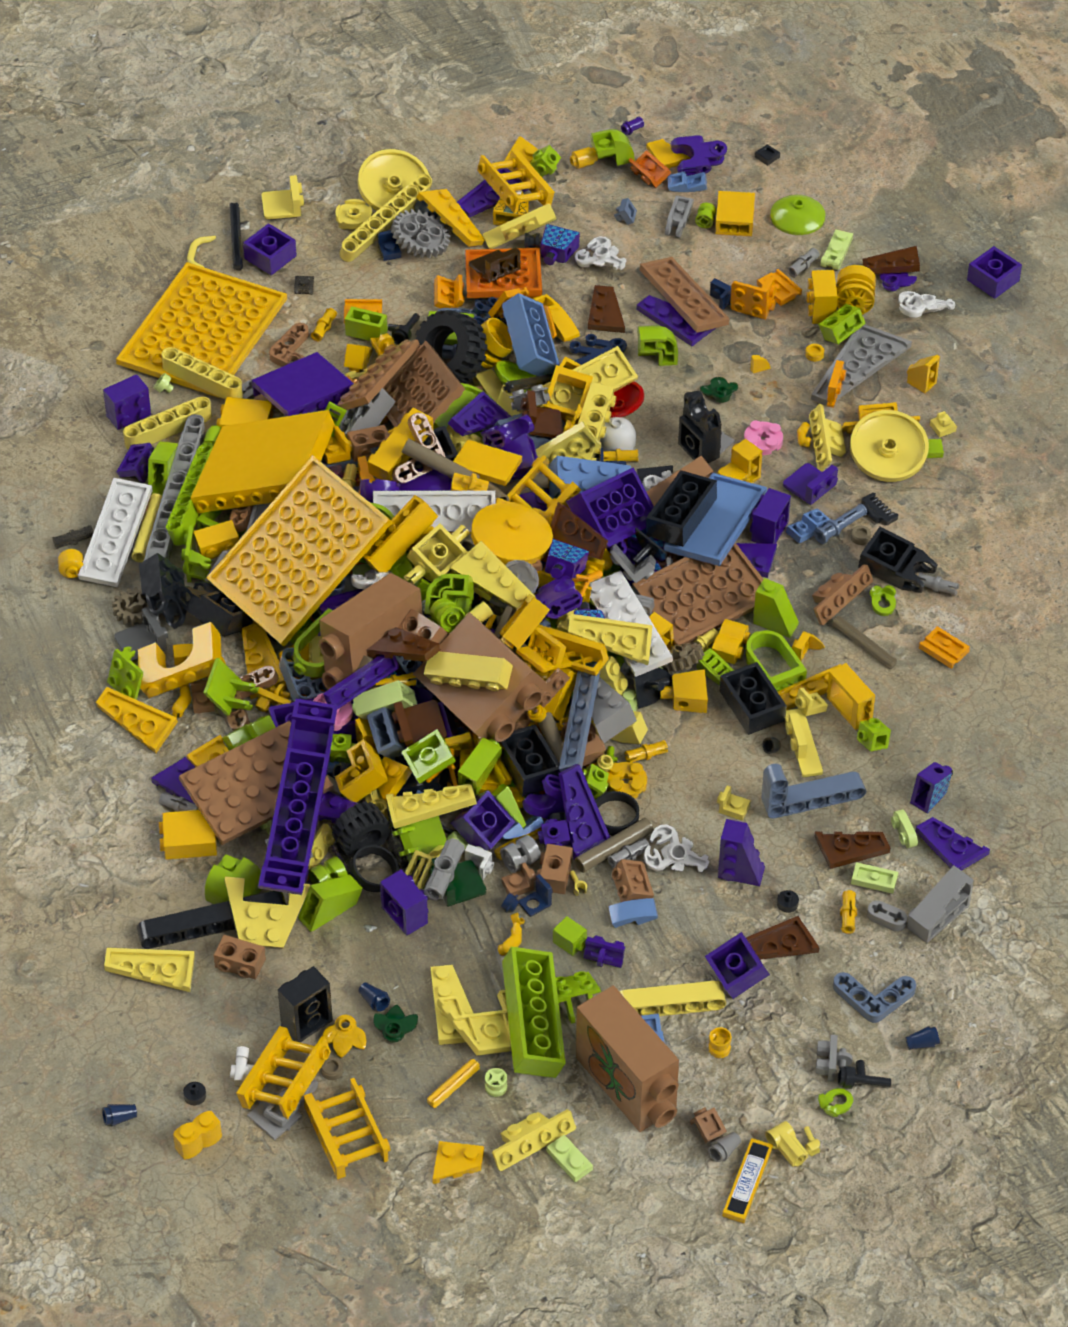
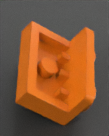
M647 150L636 161L632 158L628 160L633 173L636 175L640 174L642 176L641 179L647 185L652 184L655 188L671 174V171Z

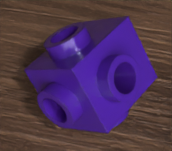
M550 819L545 821V824H541L542 831H538L540 844L545 845V850L547 844L571 845L567 820L558 821L557 819Z

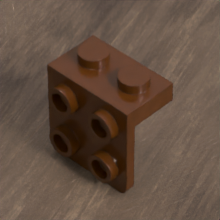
M527 390L525 398L522 397L520 408L522 409V416L528 415L534 425V431L528 434L555 438L562 434L561 411L536 407L535 391Z
M436 700L407 708L403 707L402 701L394 703L395 711L392 712L395 724L399 723L401 730L397 731L400 743L405 742L407 748L437 729L444 739L447 737Z

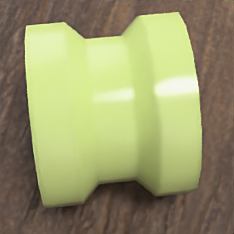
M492 1068L486 1072L485 1090L490 1096L499 1097L507 1091V1074L500 1068Z

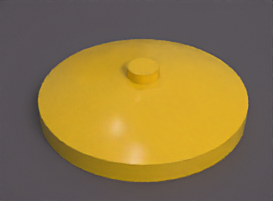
M495 503L484 507L475 515L471 526V538L474 545L476 546L482 541L504 565L513 560H523L530 564L542 560L548 554L553 539L551 527L541 514L527 506L516 503Z

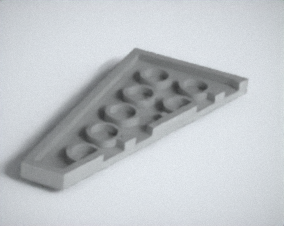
M863 325L851 335L811 394V400L827 405L828 386L836 360L844 361L843 369L846 370L845 381H842L841 394L837 396V401L908 350L912 345V341L868 325Z

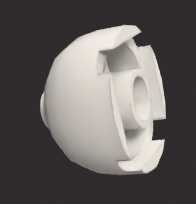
M623 417L610 418L609 423H605L604 427H607L604 438L600 439L603 451H616V449L632 450L635 447L636 431L629 420Z

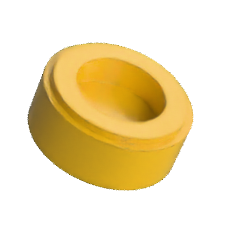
M819 344L808 345L805 350L806 358L813 362L821 361L824 358V347Z

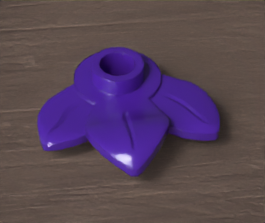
M908 272L880 274L883 288L888 291H896L900 287L910 286L917 280L916 276H908Z

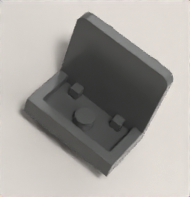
M149 607L142 609L143 623L119 631L114 635L122 651L127 646L132 647L131 651H136L135 656L131 659L133 663L138 661V649L157 643L162 651L167 650V630L165 627L160 626L159 617L150 612Z

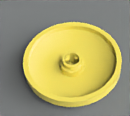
M396 149L381 150L370 155L361 165L357 181L358 189L364 201L378 211L418 175H429L424 164L408 152Z
M894 410L876 411L863 417L853 429L850 440L851 456L858 468L866 475L885 482L902 481L914 476L923 467L929 450L928 438L923 427L911 416Z

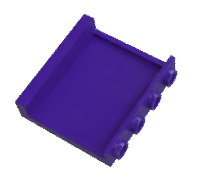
M318 352L252 379L253 396L256 397L262 394L285 416L324 411L329 402L337 405L341 401L340 398L350 391L349 388L354 384Z

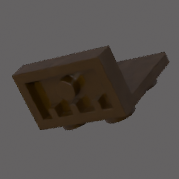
M516 247L506 252L496 250L469 261V266L489 282H492L521 269L520 250Z

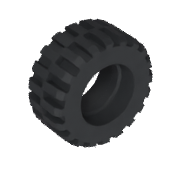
M440 310L435 314L429 315L427 321H423L420 324V330L417 329L415 333L416 339L420 345L427 341L442 360L443 344L447 337L455 332L458 340L457 351L453 359L446 365L460 383L465 384L469 379H473L477 375L476 372L481 370L483 367L481 364L486 359L485 351H487V344H485L487 338L485 333H482L483 328L476 319L452 310Z

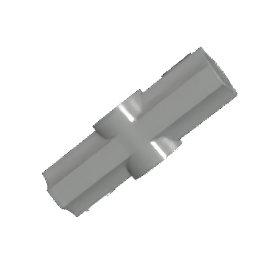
M457 839L447 840L440 856L435 860L433 872L424 889V894L432 900L442 899L449 883L454 879V871L464 851V844Z

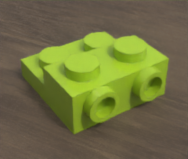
M438 729L401 751L419 783L456 762Z

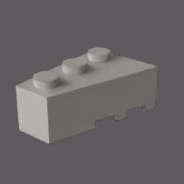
M599 677L592 718L601 740L605 743L637 720L630 703Z
M953 865L921 903L910 911L907 929L928 943L970 906L974 880Z

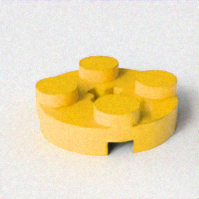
M613 763V767L607 772L609 773L608 787L606 789L608 792H624L635 799L642 791L644 793L647 788V774L640 763ZM622 779H630V780H629L628 783H624V780H622Z

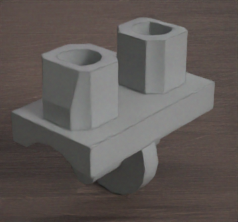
M831 1035L830 1041L821 1040L817 1044V1055L829 1056V1059H817L816 1073L828 1075V1081L832 1082L835 1081L836 1065L840 1069L844 1068V1066H849L853 1062V1057L850 1053H847L846 1048H841L840 1052H837L838 1035Z

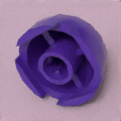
M369 479L360 480V495L368 502L373 503V491H400V483L379 479L369 483Z

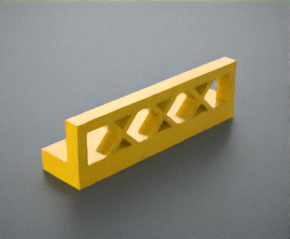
M540 624L537 626L566 646L564 656L567 659L574 656L581 657L579 660L572 661V666L569 668L597 676L609 659L605 644ZM597 662L594 668L586 666V663Z

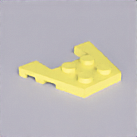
M225 877L224 882L238 939L264 947L283 949L309 891L310 884H305L302 895L289 893L288 905L243 901L245 878Z
M500 990L497 995L502 1010L464 1014L457 995L439 997L436 1002L437 1006L476 1056L512 1051L505 990Z

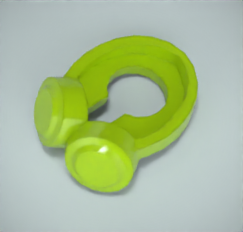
M878 585L872 587L869 595L872 598L871 605L873 610L880 616H889L894 612L896 606L895 588L890 585H886L884 588ZM882 596L889 602V607L882 608L879 606L878 603L881 601Z
M836 1088L830 1090L825 1095L824 1093L819 1094L818 1101L820 1107L824 1109L827 1115L838 1117L852 1107L853 1096L845 1089ZM836 1095H843L847 1100L844 1104L828 1105L833 1102V1098Z

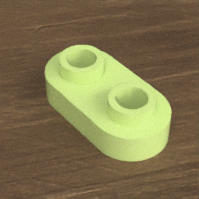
M903 809L894 811L891 823L893 828L899 832L901 844L907 848L917 846V835L906 812Z

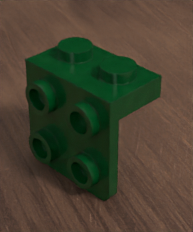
M436 858L431 859L432 868L429 869L430 876L433 872ZM472 860L457 864L454 871V879L449 883L443 896L447 907L486 894V886Z

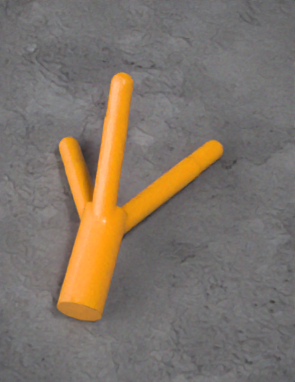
M597 570L588 575L577 574L576 578H572L574 583L584 582L580 591L582 597L589 583L603 577V573L601 570Z
M450 748L451 753L454 757V750ZM452 763L446 768H449L453 786H458L454 773L455 766ZM441 771L428 778L426 782L430 783Z

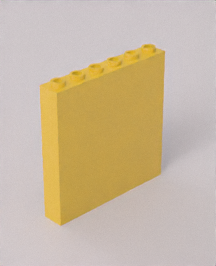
M329 410L222 426L191 495V500L197 513L272 503L312 456L321 462L335 426Z

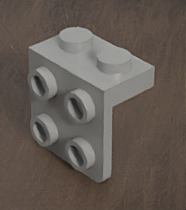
M616 544L611 546L610 558L617 566L620 564L623 567V573L629 581L633 580L637 583L642 578L646 580L654 574L656 560L652 555H649L635 567Z

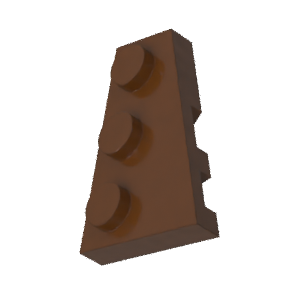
M917 246L862 259L863 266L869 268L874 274L920 271Z
M594 286L588 330L625 333V325L614 287Z
M558 502L550 525L553 539L589 551L588 556L602 560L608 540L565 505Z
M395 627L369 647L367 653L369 657H376L377 654H382L385 658L390 659L394 656H403L404 660L427 662L441 649L437 642Z
M815 831L814 835L830 869L890 853L891 849L883 832H856L855 834L834 832V834H823V831Z
M799 916L746 937L760 960L819 953L820 947Z

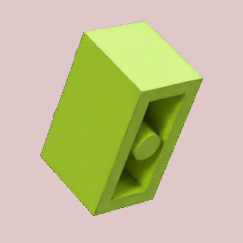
M351 306L345 317V333L347 336L371 341L370 338H379L380 335L386 334L388 331L386 314Z

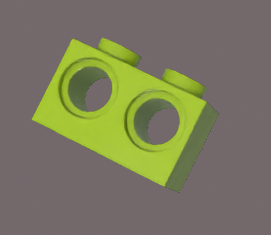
M845 304L818 325L824 340L840 344L866 323L860 308Z

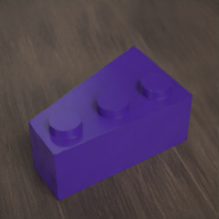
M726 819L720 839L718 878L760 886L765 865L759 858L760 852L754 846L755 840L747 823Z

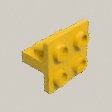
M536 627L532 632L528 646L516 649V653L524 661L535 666L540 672L572 666V661L564 656L566 646L540 627Z

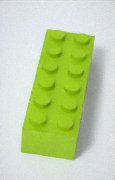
M511 946L502 961L514 1073L556 1078L566 1064L553 953Z

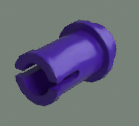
M640 116L629 122L625 121L621 125V131L625 135H631L633 131L644 127V121Z

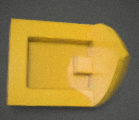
M803 631L798 640L795 639L792 645V649L800 661H802L808 649L821 650L825 648V645L819 638Z

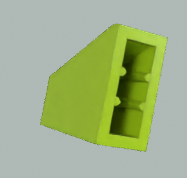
M160 441L149 457L148 485H152L151 495L160 494L163 496L178 443Z
M764 578L755 592L753 624L790 638L799 625V621L784 586Z
M483 737L458 771V785L471 784L475 796L479 793L502 754V747L497 741L493 739L488 740Z
M351 875L310 885L298 919L310 932L315 931L355 906L363 888Z

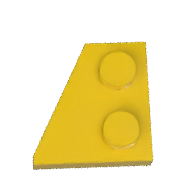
M384 757L381 762L388 781L378 788L383 800L387 802L386 795L393 794L395 797L412 774V770L406 765Z

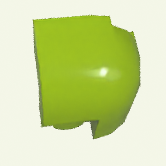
M608 129L591 133V146L595 148L598 159L614 156L617 166L629 163L628 160L630 158L635 161L629 139L621 131Z
M658 325L638 326V356L657 355L659 366L678 365V346L671 330Z
M443 574L434 579L426 592L424 614L431 616V606L441 598L453 601L464 611L465 615L470 612L472 600H474L472 577L462 574Z
M270 715L248 725L246 724L222 738L230 751L276 727Z
M225 854L218 865L214 864L209 872L205 884V900L213 904L229 901L224 882L225 877L245 878L243 897L259 894L262 890L258 888L261 870L256 864L245 857L239 860Z

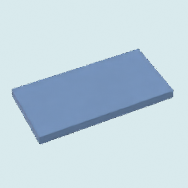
M712 473L709 478L717 480V500L683 547L666 542L664 544V551L720 566L751 519L752 510L758 507L761 495L766 494L767 487Z

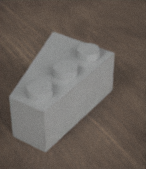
M382 388L370 403L347 410L339 428L345 433L347 438V432L379 426L396 401Z

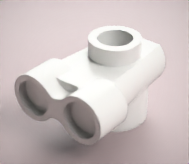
M243 1046L237 1047L236 1065H231L230 1078L234 1079V1085L236 1086L242 1085L254 1066L247 1064L249 1048Z

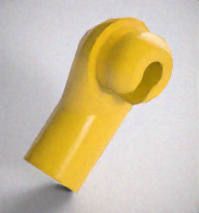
M803 422L797 430L798 444L801 447H809L811 444V438L806 437L810 429V424L807 422Z

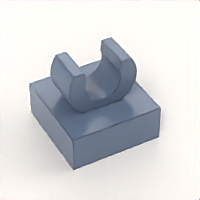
M629 198L622 199L620 206L616 208L618 213L614 214V217L617 221L624 219L627 225L634 223L637 210Z

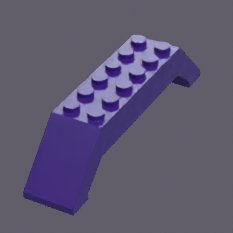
M295 698L273 822L258 885L260 889L302 895L327 776L338 705Z

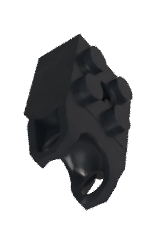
M699 392L689 396L683 408V415L679 417L678 444L693 460L702 456L709 464L720 458L722 424L718 411L714 408L709 411L704 397Z
M879 526L860 554L858 568L862 565H868L871 575L901 590L922 593L925 584L915 573L935 574L938 564L923 550L915 547L914 543ZM925 563L930 564L932 568L928 567Z
M156 553L139 564L142 595L146 597L150 612L156 616L163 613L168 625L177 629L183 625L187 613L175 596L178 588L185 586V574L181 568H177L167 558ZM183 590V591H182V598H183L185 601H187V599H186V592H187V591ZM180 615L179 620L174 623L175 616Z
M204 581L195 582L193 588L181 586L175 595L186 611L198 618L202 624L211 622L219 631L220 636L226 637L241 632L242 628L249 626L252 620L249 615L216 586ZM199 585L202 586L204 590H198ZM183 590L187 591L191 596L189 601H185L182 598Z

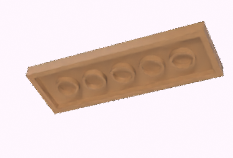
M673 257L640 264L639 270L696 332L729 325L730 318Z
M405 340L397 346L392 344L384 349L385 352L375 359L376 362L367 368V372L358 378L359 381L349 388L350 391L340 398L341 401L337 406L349 410L370 403L421 346L418 340Z

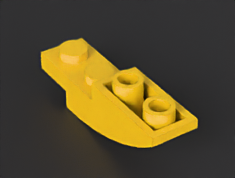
M547 294L529 297L542 303L543 306L547 305L550 307L557 333L556 337L566 342L580 336V332L569 315L553 298Z

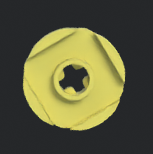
M360 199L346 200L345 204L341 206L339 204L336 208V221L341 229L355 230L372 216V208Z

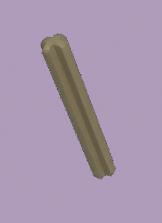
M837 616L833 619L832 625L889 669L896 665L897 659L844 618Z

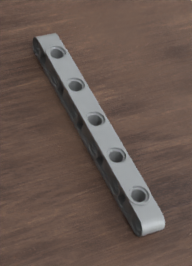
M194 414L186 420L147 545L144 561L156 553H159L168 560L170 558L174 543L166 530V524L196 450L202 445L205 437L204 418L201 415Z

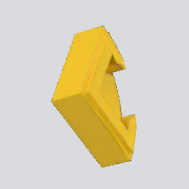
M760 355L751 356L750 369L753 374L771 369L767 359Z

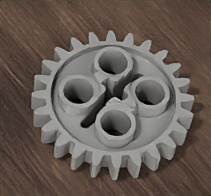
M411 209L409 213L405 210L404 213L400 212L395 217L391 226L393 238L397 239L396 244H402L401 249L407 248V253L412 251L414 256L420 254L421 258L426 255L430 259L433 255L437 258L438 254L442 255L446 251L450 243L449 230L444 229L445 224H440V219L435 220L434 215L428 216L427 212L422 214L418 210L415 213Z

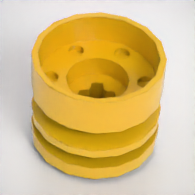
M850 265L841 269L837 275L836 282L837 308L839 309L843 305L849 304L860 308L862 315L869 312L874 307L876 277L874 272L862 265Z
M493 317L481 325L483 328L482 333H485L487 338L485 344H487V351H485L486 359L481 365L487 369L495 367L497 362L513 351L508 326Z

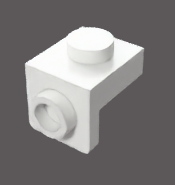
M468 844L465 849V861L472 860L475 866L479 868V875L484 880L487 874H491L494 867L492 852L486 851L479 846L475 847Z

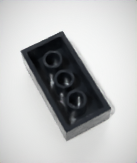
M680 470L646 517L647 536L683 547L717 500V480Z

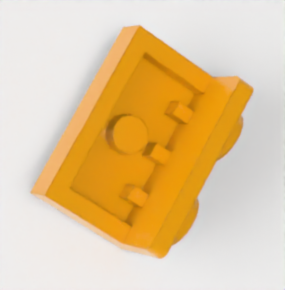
M458 274L455 280L439 275L436 276L434 279L435 307L440 309L458 308L463 305L465 297L463 296L464 283L462 275Z

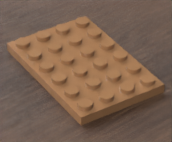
M427 341L412 354L383 387L396 401L387 413V417L397 427L401 423L403 416L409 413L412 408H415L432 417L434 424L435 420L445 413L454 400L460 398L465 390Z
M735 543L720 566L685 557L655 572L648 579L645 580L643 578L639 582L633 583L631 588L635 594L654 598L652 613L656 612L673 624V645H681L695 641L697 636H702L713 628H720L725 619L734 621L753 611L755 592L763 578Z
M290 721L179 775L180 782L222 845L273 819L287 751ZM327 776L323 794L333 789V784Z

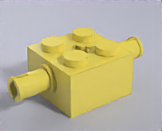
M438 524L406 556L415 567L404 576L405 581L411 579L409 583L415 585L425 575L432 583L439 576L449 574L451 572L450 567L468 552L460 542L470 535L469 530L466 529L463 532L466 527L460 525L458 529L450 534L441 524Z

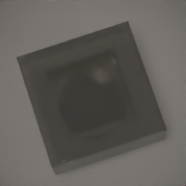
M295 276L294 294L313 295L314 276Z

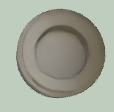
M856 526L851 531V540L855 544L865 545L871 539V531L866 526Z
M329 1057L321 1067L322 1076L327 1080L339 1079L343 1074L342 1061L336 1057Z

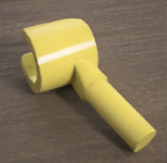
M570 871L575 885L574 894L579 896L578 888H582L586 894V882L579 881L575 871Z
M806 1126L804 1131L809 1143L805 1144V1149L810 1156H814L820 1153V1141L813 1137L810 1128Z

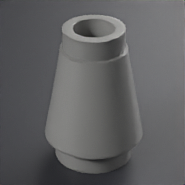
M731 1132L711 1142L708 1148L710 1157L716 1162L726 1161L741 1143V1138L736 1132Z

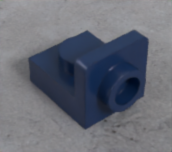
M391 230L379 232L377 234L378 248L383 261L402 258L400 247L396 244L397 239L393 238Z
M714 278L710 282V296L719 300V308L722 311L731 305V286Z

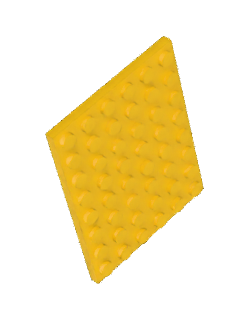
M186 262L118 355L116 364L157 378L166 373L171 377L170 382L219 398V396L164 371L162 351L165 348L173 347L235 375L286 302L287 294Z
M312 456L206 578L281 645L285 646L391 525L392 521L317 458Z

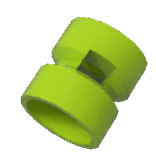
M447 598L438 599L430 609L433 621L447 632H452L465 617L464 611Z
M337 856L324 861V866L319 864L308 870L312 885L348 875L345 866Z

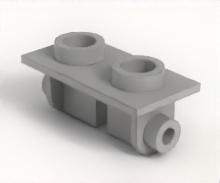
M543 385L531 387L532 391H535L536 406L547 404V401H551L549 393L545 394L544 390H548L547 387L543 388ZM523 389L512 392L513 396H509L510 399L514 398V402H511L512 410H522L520 408L522 397L525 398L527 393H524Z

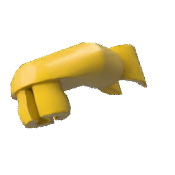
M189 684L179 687L180 696L172 706V715L174 717H177L179 713V718H181L191 702Z
M518 912L510 915L513 923L511 936L498 946V952L501 956H505L511 946L518 947L522 943V928L520 925L524 924L525 920L522 917L519 918Z

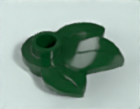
M714 377L711 379L710 385L700 386V391L704 395L713 396L715 401L719 403L729 401L732 393L738 390L736 382L728 383L723 377Z
M395 1005L386 1015L375 1013L373 1023L382 1032L386 1041L395 1043L401 1041L406 1033L412 1032L416 1028L418 1015L411 1014L405 1016L402 1009Z

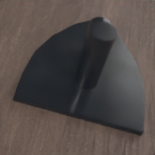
M636 527L635 535L643 549L632 559L633 562L638 565L649 555H652L656 561H664L667 557V552Z
M660 667L637 677L633 674L638 709L656 703L660 699V691L665 686H671L672 675Z

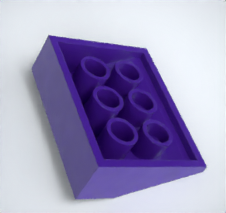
M634 467L566 501L573 513L608 540L606 548L634 535L636 527L640 531L646 529V517L654 507Z

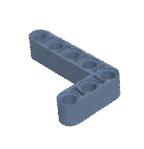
M286 648L283 651L279 668L293 702H295V698L303 700L312 699L321 693H325L321 690L328 691L322 678L311 680L310 677L300 675L294 670V648Z
M771 764L763 772L761 799L768 817L779 818L862 798L867 791L858 772H849L788 786L782 766L780 764Z

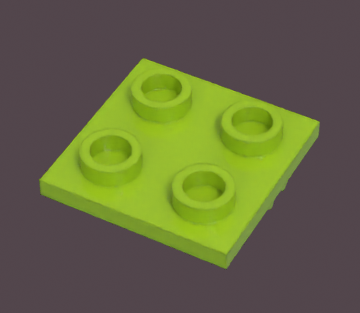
M189 526L188 534L185 533L184 536L186 549L183 548L181 554L182 561H185L183 563V572L187 576V582H191L192 578L202 579V581L207 582L205 578L210 571L205 569H210L211 564L205 563H212L210 558L196 552L194 526Z
M129 646L124 647L122 652L119 649H115L107 683L116 691L137 700L144 672L131 661L136 651H131L132 647Z
M215 658L203 694L228 716L232 708L248 711L253 708V705H249V701L234 698L236 691L257 693L259 687H255L256 684L242 681L220 658Z
M439 816L399 827L397 831L392 832L393 836L400 835L405 851L399 852L400 857L407 855L409 863L415 850L429 854L438 845H445L447 841Z
M579 971L567 977H555L558 1002L565 1003L568 1019L571 1024L576 1023L571 997L585 994L586 1000H589L593 997L592 994L601 992L600 987L589 971Z

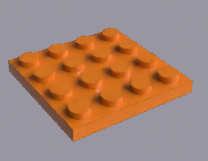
M513 248L465 250L467 298H499L504 291L518 288L521 291L524 287L529 292L527 297L542 296L540 248H518L520 250L521 269L492 282H489L471 268L469 261L496 250L506 252Z

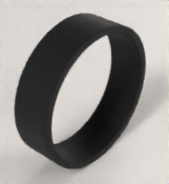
M611 791L602 794L595 801L598 808L609 801H622L629 804L636 812L635 818L626 825L609 826L605 824L610 836H614L639 821V805L627 793Z
M367 845L360 848L351 860L350 874L364 890L378 893L381 892L380 884L369 882L360 875L356 868V858L362 854L378 855L390 865L392 874L399 871V866L394 855L387 849L377 845Z

